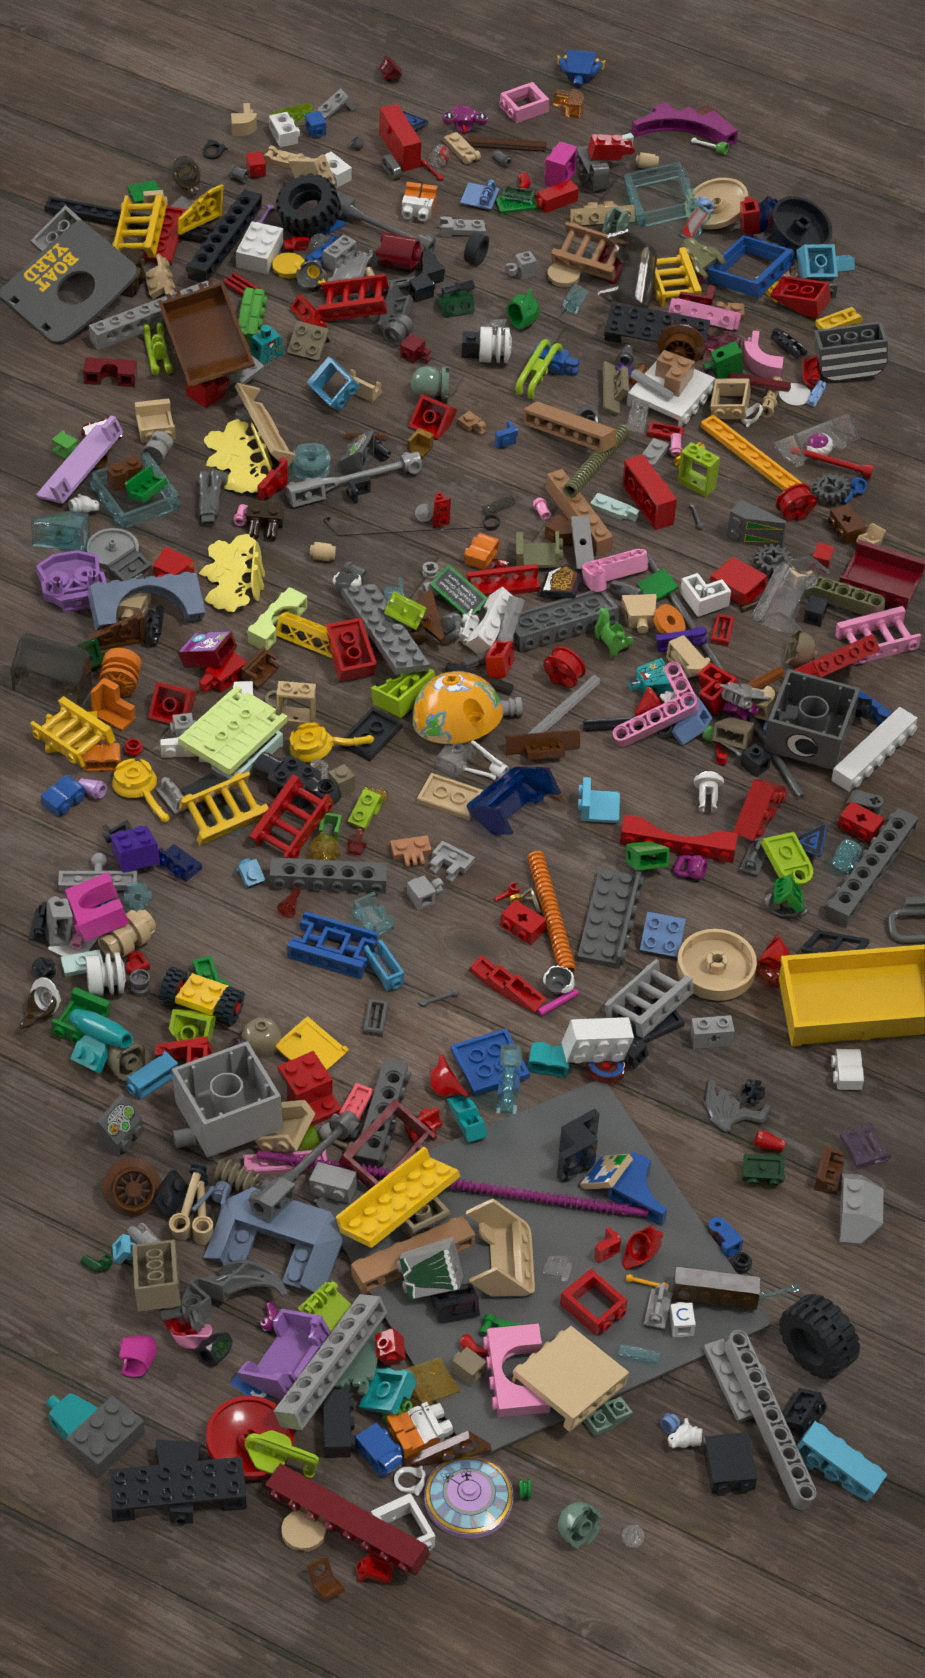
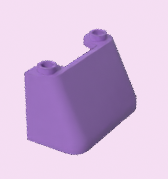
M281 1309L273 1321L274 1331L277 1334L276 1339L258 1365L251 1361H247L238 1371L241 1380L281 1401L331 1334L326 1322L320 1315Z

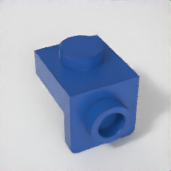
M507 421L506 429L495 432V446L497 449L516 444L518 429L511 421Z

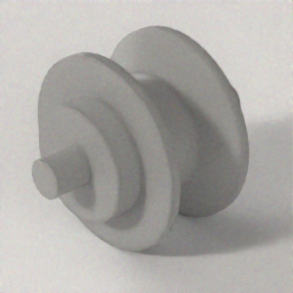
M421 504L416 508L415 515L419 521L428 522L433 517V510L428 504Z

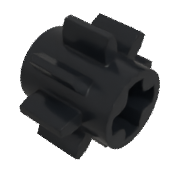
M40 957L32 964V975L36 980L41 977L51 980L56 974V968L54 967L56 963L51 958Z
M747 1079V1083L741 1085L740 1096L745 1098V1103L759 1104V1100L765 1098L766 1087L761 1086L762 1081Z

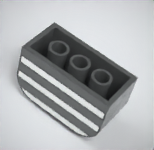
M881 321L814 330L815 353L821 373L826 379L845 381L848 379L875 376L886 368L888 363V340Z

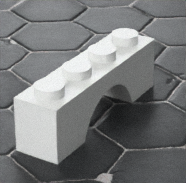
M503 587L489 595L483 607L487 610V613L480 624L471 632L465 644L476 654L490 649L501 629L508 598L513 596Z

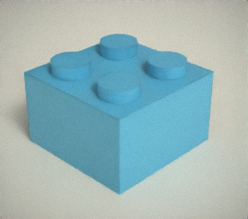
M835 244L803 245L796 250L799 278L822 281L834 280L838 277Z

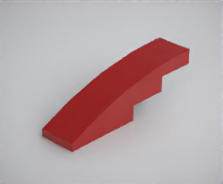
M483 955L468 970L500 995L533 1013L547 999L517 973L513 976L500 964L496 967Z

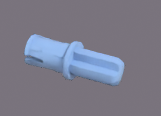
M699 196L698 199H695L697 206L701 210L707 212L714 210L712 208L715 207L714 203L708 198Z

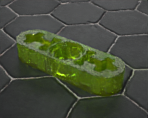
M302 103L273 111L270 115L288 112V114H295L289 116L296 122L305 119V114L313 113V106L309 103Z

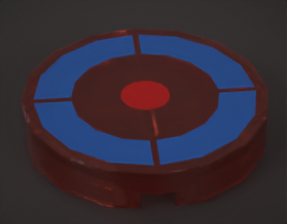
M623 1060L618 1062L592 1061L586 1062L585 1069L589 1072L588 1075L592 1079L602 1083H611V1081L615 1080L619 1082L624 1078L626 1065Z

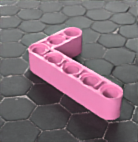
M672 661L665 666L667 679L676 698L615 727L613 737L617 745L626 747L698 711L699 703L679 663ZM678 670L676 675L670 674L671 671ZM680 686H686L684 690H678ZM688 701L694 702L691 706L685 705ZM670 710H677L675 714H669ZM653 718H660L658 722H652ZM639 725H642V726H643V728H642L641 730H639V731L635 730V728H636L637 726H639ZM622 733L627 734L625 738H618Z

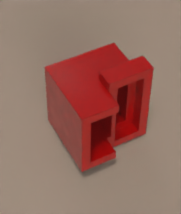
M222 376L191 387L188 386L186 381V395L204 408H207L225 396V388L230 385V379Z

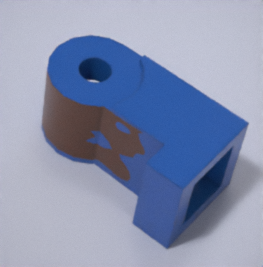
M712 1218L709 1221L708 1232L715 1242L719 1244L726 1258L728 1259L742 1251L743 1238L723 1218Z

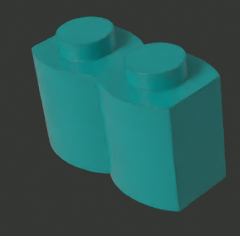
M545 1042L532 1043L528 1070L530 1072L549 1074L561 1078L568 1076L570 1062L566 1063L562 1045L551 1046Z

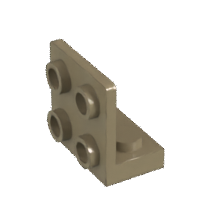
M297 321L287 352L319 361L326 340L331 341L332 334L327 328Z

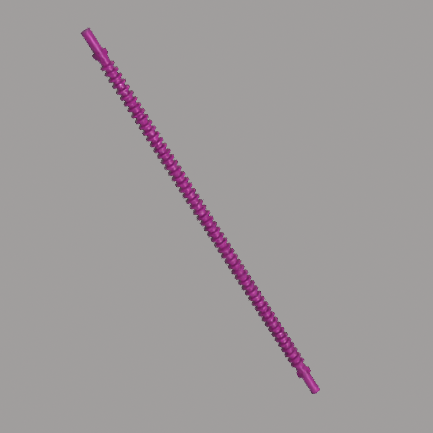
M259 1150L257 1152V1159L276 1161L277 1164L289 1163L290 1166L292 1164L297 1166L306 1157L305 1155L300 1157L299 1154L294 1156L293 1153L287 1155L283 1152L272 1153ZM316 1158L307 1167L308 1169L310 1167L315 1169L317 1163L320 1162L346 1169L339 1162H335V1160L332 1162L329 1159L324 1161L323 1158L320 1160ZM362 1164V1167L374 1178L376 1176L379 1179L385 1178L391 1171L388 1167L384 1170L383 1167L378 1169L377 1166L371 1168V1165L365 1167V1164ZM460 1178L448 1186L450 1190L456 1188V1191L462 1189V1192L468 1190V1193L474 1191V1194L476 1192H480V1194L484 1192L486 1195L491 1193L492 1196L497 1194L498 1197L503 1195L504 1198L510 1196V1199L516 1197V1200L521 1198L522 1201L527 1199L528 1202L533 1200L534 1203L536 1201L540 1203L544 1201L546 1204L551 1202L552 1205L557 1203L558 1206L563 1204L564 1207L569 1205L570 1208L575 1206L576 1209L581 1207L582 1210L587 1208L588 1211L593 1209L594 1212L599 1210L600 1213L604 1210L605 1213L611 1211L612 1214L616 1212L624 1216L630 1214L648 1217V1209L632 1207L625 1203L619 1205L615 1201L611 1204L609 1201L605 1203L603 1200L598 1202L597 1199L592 1201L591 1198L586 1200L585 1197L580 1199L579 1196L574 1198L573 1195L568 1197L567 1194L562 1196L561 1193L556 1195L555 1192L551 1195L550 1192H547V1194L544 1191L538 1193V1190L532 1192L531 1189L526 1191L525 1188L520 1190L519 1187L514 1189L513 1186L508 1188L507 1185L502 1187L501 1184L497 1187L496 1184L491 1186L490 1183L485 1185L484 1182L478 1184V1181L472 1183V1180L466 1182V1179L460 1181Z

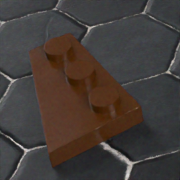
M142 612L88 635V639L96 638L101 651L144 643Z

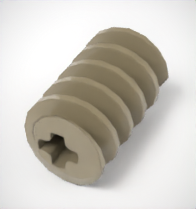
M224 1158L221 1159L214 1173L215 1181H225L231 1186V1189L235 1188L238 1192L245 1191L251 1187L258 1188L261 1173H257L254 1177L253 1169L246 1173L247 1166H243L239 1170V1162L232 1166V1159H229L226 1163Z

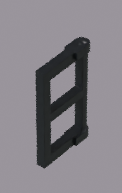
M816 930L811 938L804 943L801 952L811 954L835 952L843 942L859 944L855 950H862L870 944V941L866 938ZM820 937L836 940L828 950L812 948Z

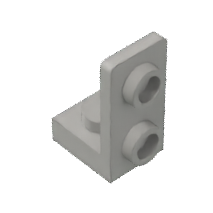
M340 88L318 108V111L321 112L325 119H328L342 105L345 108L349 107L352 111L357 106Z

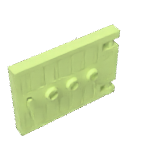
M236 685L178 738V744L230 776L287 723V715L282 713L278 716L275 708L248 692L243 695L242 689Z

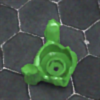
M600 608L595 627V636L598 640L607 644L609 656L615 658L619 651L633 645V639L631 636L625 637L624 630L618 622L611 626L608 610Z

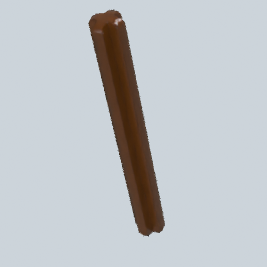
M468 137L470 146L546 151L547 149L546 141Z

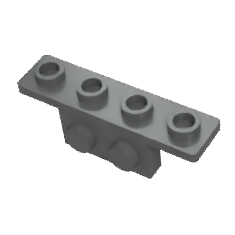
M391 281L390 289H388L385 299L387 314H381L378 321V328L382 332L398 314L408 316L413 299L410 295L400 297L401 291L395 281Z

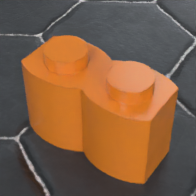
M479 533L477 537L473 538L471 546L466 548L464 552L465 564L486 570L499 551L500 539Z
M114 742L111 745L108 743L95 744L82 755L85 764L82 767L83 771H116L117 765L121 763L120 744Z

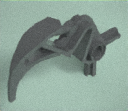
M236 1260L223 1263L220 1276L192 1278L190 1284L186 1287L181 1300V1306L172 1309L162 1308L159 1312L161 1321L182 1317L183 1320L191 1324L192 1330L201 1332V1328L205 1327L203 1320L212 1314L211 1298L225 1302L232 1294L254 1286L272 1287L280 1293L281 1297H288L285 1285L271 1269L251 1260Z

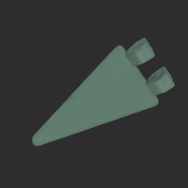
M381 1323L334 1386L335 1388L349 1389L350 1394L352 1382L354 1387L359 1386L357 1392L359 1395L368 1393L369 1381L375 1378L378 1359L376 1357L375 1334L382 1332L383 1326Z

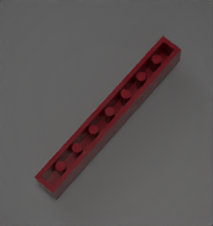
M281 1463L265 1484L269 1491L268 1495L277 1502L282 1500L287 1503L286 1505L291 1510L305 1513V1517L310 1521H319L328 1531L332 1533L337 1531L346 1541L350 1543L354 1541L360 1544L359 1547L365 1552L376 1553L378 1558L387 1564L392 1562L404 1574L411 1573L416 1576L430 1555L427 1545Z

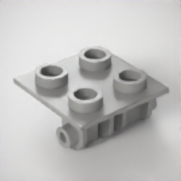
M729 682L728 685L720 684L721 687H724L721 693L723 699L743 709L751 708L752 698L771 700L770 697L764 695L765 692L757 689L752 690V686L742 683L741 686Z

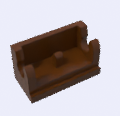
M262 647L241 668V681H252L253 688L258 690L279 669V664L273 661L278 657Z
M824 1145L814 1190L833 1195L837 1194L845 1160L840 1158L844 1155L842 1151L828 1148V1146Z

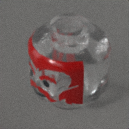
M441 144L434 145L428 155L429 164L435 168L445 167L450 158L449 149Z

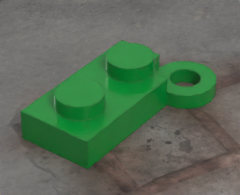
M212 956L192 960L196 975L230 986L228 981L219 979Z

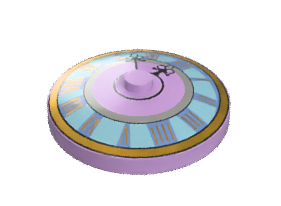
M475 1456L454 1458L440 1464L429 1476L425 1487V1507L433 1523L447 1534L466 1539L480 1538L497 1531L506 1522L512 1510L513 1489L508 1476L495 1463Z

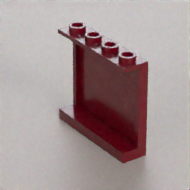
M859 539L856 551L844 575L840 576L839 582L881 595L885 600V606L892 608L903 606L906 611L924 574L925 559Z

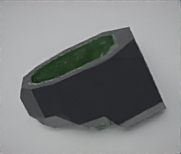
M219 1332L203 1340L196 1349V1355L200 1362L208 1366L216 1365L229 1354L233 1340L230 1334Z

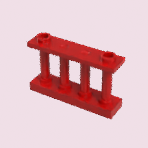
M386 274L321 283L324 296L327 299L326 304L318 305V312L322 316L321 320L324 322L387 314L384 296L381 297L383 289H390ZM375 291V298L365 299L366 292ZM359 293L358 300L349 301L350 294ZM343 295L342 302L333 303L334 296Z
M292 774L249 835L250 838L258 846L266 841L285 852L284 858L297 859L301 848L326 813L331 811L334 802L330 795L326 793L323 799L318 798L304 790L300 778ZM300 795L317 805L312 815L291 804L295 796ZM288 810L307 822L301 830H298L281 820L284 811ZM278 826L296 838L288 846L270 835L273 827Z

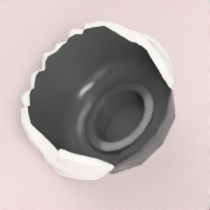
M338 572L332 580L340 592L342 588H349L350 586L359 587L362 584L361 576L358 574Z
M552 966L543 977L547 990L555 995L568 993L575 985L573 972L563 966Z

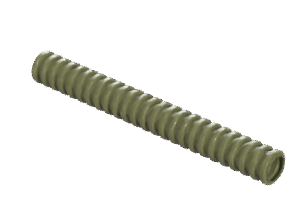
M618 425L615 428V446L605 452L595 450L563 487L566 496L575 497L627 439L630 432L625 425Z

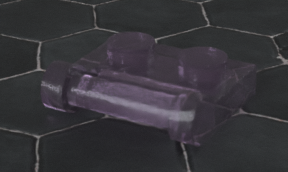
M866 1124L840 1133V1139L858 1169L878 1162L884 1163L891 1158L889 1151L884 1149L875 1134L873 1124ZM864 1135L868 1136L877 1153L874 1154Z

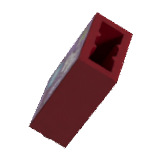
M232 631L194 633L178 651L184 668L218 667L234 652L237 644Z

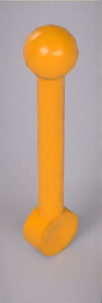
M631 1274L625 1277L627 1282L634 1281L653 1287L659 1286L658 1283L635 1278ZM662 1283L667 1286V1289H669V1285L667 1283Z

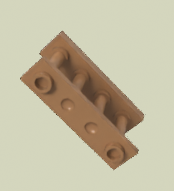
M566 222L565 228L568 235L561 249L553 248L551 252L552 263L614 281L616 274L613 264L620 250L628 251L627 240L622 237H615L585 228L576 223ZM574 236L583 238L576 254L567 252ZM589 241L598 243L591 259L582 257ZM605 245L614 248L607 263L597 262Z

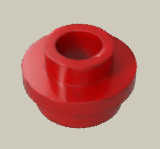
M131 738L126 741L124 751L128 755L136 756L143 751V745L140 740Z

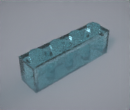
M512 1044L501 1045L496 1113L517 1114L522 1046Z

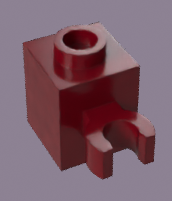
M411 333L400 344V358L413 364L419 358L423 362L428 363L431 360V357L428 356L431 350L425 348L426 340Z

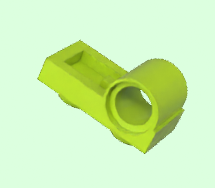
M363 789L348 819V824L366 831L373 815H376L381 808L382 796Z

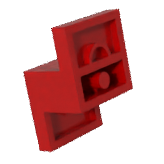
M314 1050L277 1066V1071L287 1085V1101L305 1100L316 1113L308 1128L331 1119L335 1113L339 1115L341 1106L333 1095V1079Z

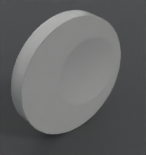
M103 529L92 535L87 542V552L99 555V568L108 570L107 565L133 547L139 553V544L136 537L123 529Z

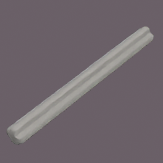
M592 675L527 734L546 732L598 686L600 678Z

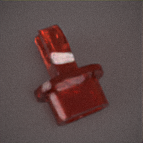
M494 558L487 565L486 570L510 567V565L504 559Z
M357 828L355 839L347 841L349 846L348 853L362 855L363 850L367 848V844L362 841L363 828Z

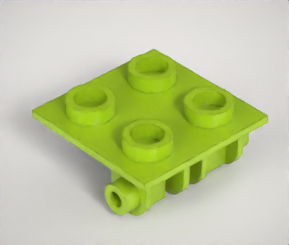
M332 1281L331 1283L325 1282L297 1310L322 1316L332 1332L352 1304L337 1291L338 1285Z

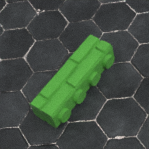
M245 288L238 322L248 346H250L251 337L261 332L259 329L263 326V319H261L265 317V308L263 307H267L268 299L263 289Z

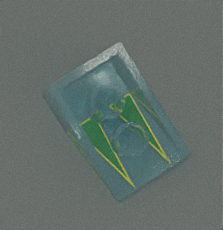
M67 511L32 517L33 546L63 551L79 550L86 552L87 542L90 539L89 514Z

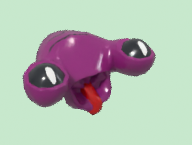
M460 104L455 106L450 112H445L442 116V121L446 125L454 123L456 129L465 134L471 130L473 123L480 126L485 125L488 121V116L483 112L475 111L468 105Z

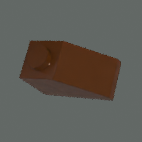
M558 514L545 526V539L556 543L555 531H559V538H563V546H574L571 521Z

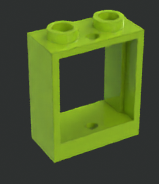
M691 442L681 451L678 483L707 497L716 489L720 457ZM693 460L708 468L707 477L692 470Z

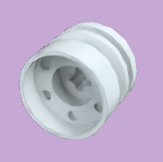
M492 327L480 328L479 362L490 363L492 355H496V361L500 363L501 355L504 356V363H508L512 345L510 328H505V335H501V327H498L497 335H493Z
M119 952L114 953L115 962H111L109 953H106L105 963H101L98 954L85 956L89 993L98 997L103 996L104 987L108 986L110 994L114 995V986L117 985L118 993L124 994L126 982L125 968Z

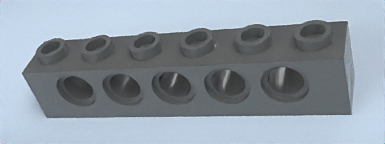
M271 857L270 888L386 893L387 863Z
M384 1059L361 1135L394 1099L399 1103L400 1099L404 1100L406 1094L404 1086L405 1083L409 1084L411 1072L408 1071V1063ZM393 1114L355 1155V1161L360 1166L365 1164V1167L371 1165V1168L377 1166L380 1169L381 1164H385L387 1156L385 1149L390 1148L392 1139L390 1132L395 1131L397 1120L394 1119L396 1115Z

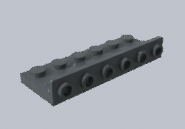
M591 590L578 594L575 598H565L522 611L514 636L519 641V650L523 652L595 630L600 608L608 610L610 624H615V622H619V607L604 590L600 592Z
M599 868L577 961L620 969L621 961L625 962L627 950H624V947H628L630 942L628 931L632 932L634 920H631V918L635 917L637 912L635 902L639 903L641 891H638V888L643 887L644 876H641L642 870H638L635 875Z

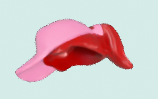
M182 1317L164 1321L167 1331L171 1333L176 1343L186 1349H196L205 1340V1337L212 1334V1326L210 1324H204L205 1327L201 1328V1332H196V1330H192L191 1324L183 1320Z

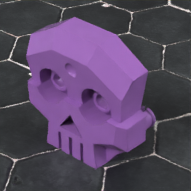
M79 550L52 554L36 565L44 602H52L62 608L63 613L71 612V610L90 609L87 593L90 585L96 582L107 583L104 572L99 570V555Z

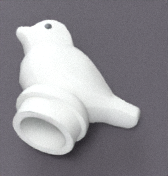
M77 494L78 498L74 497L68 502L72 514H79L80 512L86 514L99 510L98 501L81 494Z
M685 1418L684 1424L675 1433L669 1435L667 1443L672 1448H686L689 1445L692 1447L701 1446L703 1429L697 1426L692 1427L689 1424L688 1418Z

